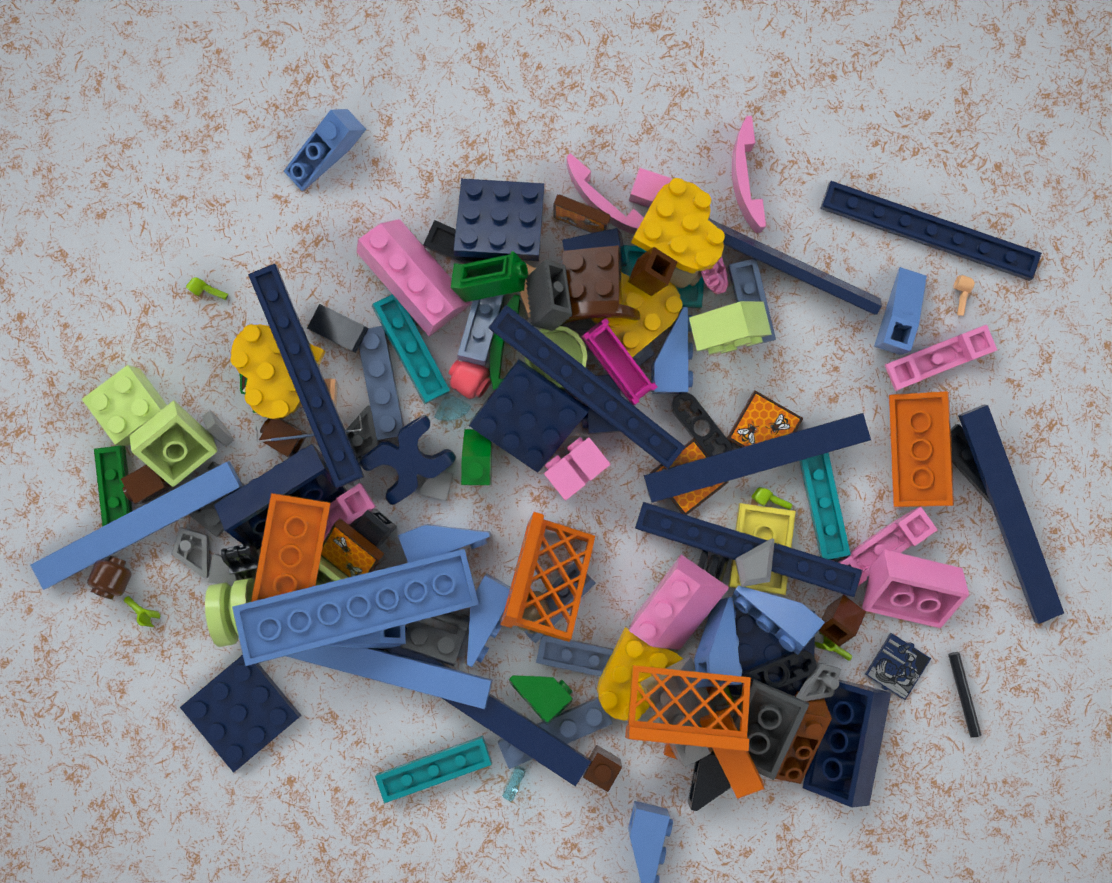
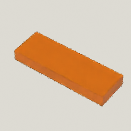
M724 708V709L719 710V711L714 712V713H715L717 716H719V715H720L722 712H724L727 708ZM728 713L721 721L728 730L738 731L730 713ZM711 714L701 717V726L705 728L714 718ZM718 723L712 727L714 729H722ZM713 748L737 799L764 789V783L748 751Z

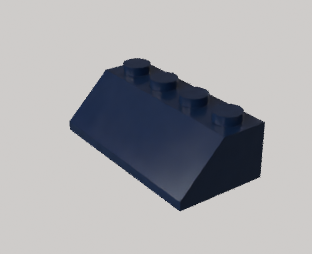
M311 444L299 450L295 455L282 463L275 465L263 475L251 480L234 493L227 495L224 499L214 504L224 530L242 545L256 542V549L258 550L262 545L271 493L332 503L337 497L347 492L344 486L340 488L335 487L323 455Z
M839 680V686L835 689L833 696L824 698L832 719L805 774L803 789L852 808L870 805L891 697L890 692L867 685Z

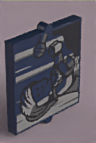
M890 633L865 675L881 684L883 690L889 689L906 700L931 658L914 648L913 643H906Z

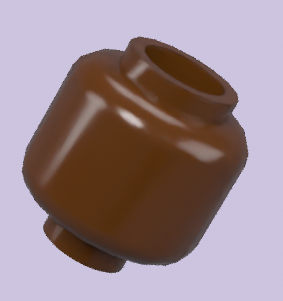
M110 556L108 560H98L87 580V584L92 588L90 592L113 600L114 596L123 595L132 575L131 571L124 567L126 561L114 556Z

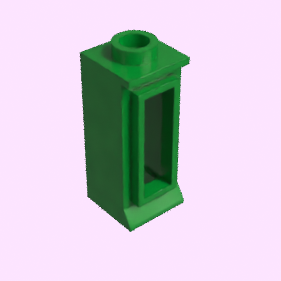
M511 251L510 255L467 264L455 263L450 288L464 302L524 291L525 279L528 277V268L526 263L514 251Z

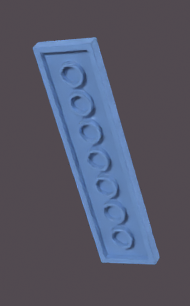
M465 549L233 606L232 609L245 666L477 606L479 603Z

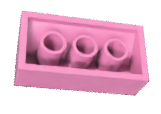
M400 219L380 223L358 239L357 254L429 337L472 304L471 301L464 302L450 288L452 280L450 276Z

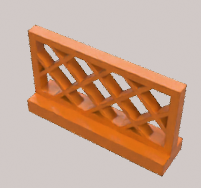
M533 512L526 527L500 625L509 628L515 625L570 642L595 535L544 520L543 514ZM545 529L556 532L561 541L549 546L544 537ZM574 539L587 542L586 549L576 554L569 542ZM564 545L571 558L560 563L553 550ZM547 553L555 566L543 571L537 560L538 557ZM574 562L580 574L578 577L570 580L563 567ZM558 570L565 583L553 588L546 575ZM541 579L548 592L536 597L530 586L534 581ZM568 587L574 599L573 602L564 606L557 592ZM551 596L559 609L547 615L540 601ZM532 605L536 607L541 616V619L535 622L522 619L524 610ZM562 613L568 623L566 632L555 629L550 619Z
M632 665L628 724L626 726L625 738L749 751L747 731L751 677ZM639 672L650 673L658 682L646 694L638 686ZM656 674L667 676L661 680ZM672 676H679L687 685L676 697L664 684ZM686 677L696 679L692 683H690ZM702 679H709L716 690L704 700L694 686ZM715 680H720V681H725V682H724L721 686H719L718 683H717ZM731 682L743 683L742 696L733 703L723 689ZM662 687L671 698V701L658 710L648 697L658 688ZM691 690L701 703L688 714L678 700ZM637 691H638V692L640 693V695L642 696V698H640L638 701H637ZM718 693L730 705L719 716L707 704ZM645 700L656 714L647 722L635 721L636 707ZM674 703L685 716L676 725L669 724L662 715ZM740 703H741V711L737 708V706H738ZM702 707H705L714 718L705 728L699 727L691 718ZM732 710L740 717V731L728 730L721 721ZM659 717L663 723H654L653 721ZM689 720L693 726H684L683 724ZM718 723L722 729H714L712 727Z

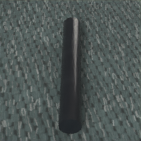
M949 653L948 657L969 735L971 738L979 737L982 734L960 653Z

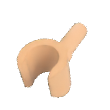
M965 275L957 276L953 285L954 289L961 291L957 315L964 316L968 294L972 291L975 284L972 278Z

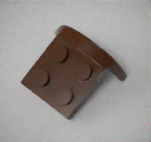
M618 245L563 251V264L566 267L572 316L559 326H563L568 322L591 318L640 319V312L637 309L622 305L621 248Z

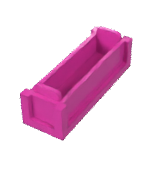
M604 318L580 337L632 405H636L640 398L658 387L655 383L649 381L608 326L609 321L607 318Z

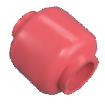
M455 361L448 373L451 375L450 386L468 399H473L476 396L482 397L492 382L489 378L490 371L488 368L465 361Z

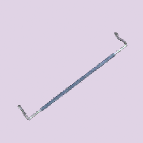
M359 415L361 429L345 430L346 433L362 430L361 415ZM255 426L257 442L314 437V434L258 440V429Z

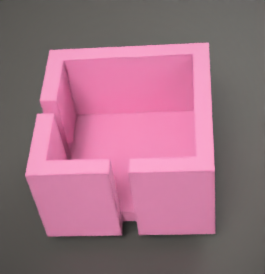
M579 437L567 447L570 452L562 459L557 455L545 465L548 470L544 475L565 501L585 486L589 480L591 481L611 465L590 438L584 441Z

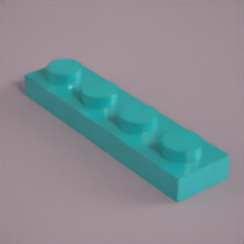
M393 294L373 303L372 308L424 405L449 393L450 389L407 310Z
M829 452L800 460L820 557L834 559L851 555Z
M480 736L377 773L375 778L385 804L492 765V760L484 737Z

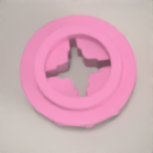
M721 257L712 269L701 271L705 284L715 294L726 292L729 285L728 273Z

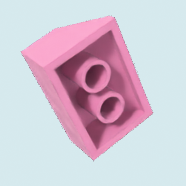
M884 549L871 567L862 605L863 610L941 628L969 596L963 568Z
M680 555L634 615L629 631L652 647L680 650L729 587L683 555Z

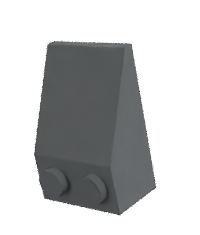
M754 679L750 685L747 738L749 739L748 752L758 773L774 780L809 707V703ZM740 703L739 706H738V709H739L740 711H741V703ZM735 712L732 719L738 731H740V717Z

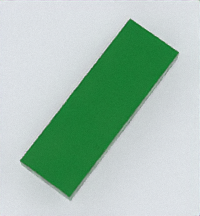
M122 445L94 449L102 527L133 511L132 501L125 496L123 492L124 484L121 481L123 477L128 475L126 449Z

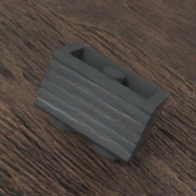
M546 259L528 275L525 284L528 286L526 289L529 296L527 299L529 300L528 304L531 310L529 312L531 315L530 319L532 320L531 324L535 327L554 331L559 325H562V322H566V319L572 316L565 265Z

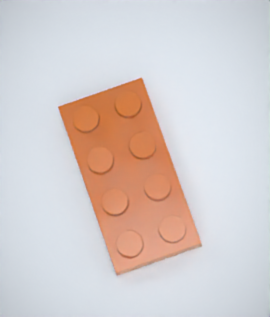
M949 392L889 395L894 507L954 506Z
M271 493L251 602L316 585L330 502Z

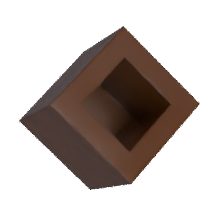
M653 247L637 259L628 282L652 296L669 285L677 261Z
M268 418L260 429L262 435L259 440L307 435L308 433L282 418L276 420ZM307 437L265 441L263 443L286 457H291L299 451Z
M147 465L121 479L124 484L123 492L130 501H133L134 504L146 503L173 488Z
M843 594L827 606L822 617L825 623L819 632L840 647L856 636L866 611Z
M596 745L589 756L591 762L585 770L583 778L609 792L622 769L621 759Z

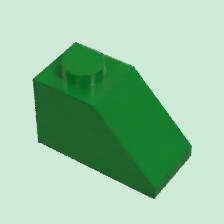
M464 429L461 485H492V442L474 429Z
M513 675L509 678L511 686L546 725L572 703L573 698L570 694L573 692L562 679L557 682L554 677Z

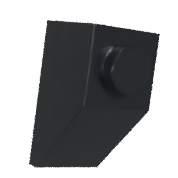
M375 508L368 509L354 529L379 548L397 526Z
M714 750L711 754L695 762L688 797L689 807L693 811H698L731 787Z

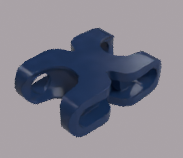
M427 415L419 416L400 429L398 433V446L389 441L381 442L366 453L359 462L360 466L366 471H371L381 465L392 466L397 471L398 480L386 492L385 499L390 505L397 504L416 491L418 486L417 474L427 479L434 478L451 466L456 459L454 452L449 449H444L434 455H427L419 450L417 445L418 439L430 428V419Z

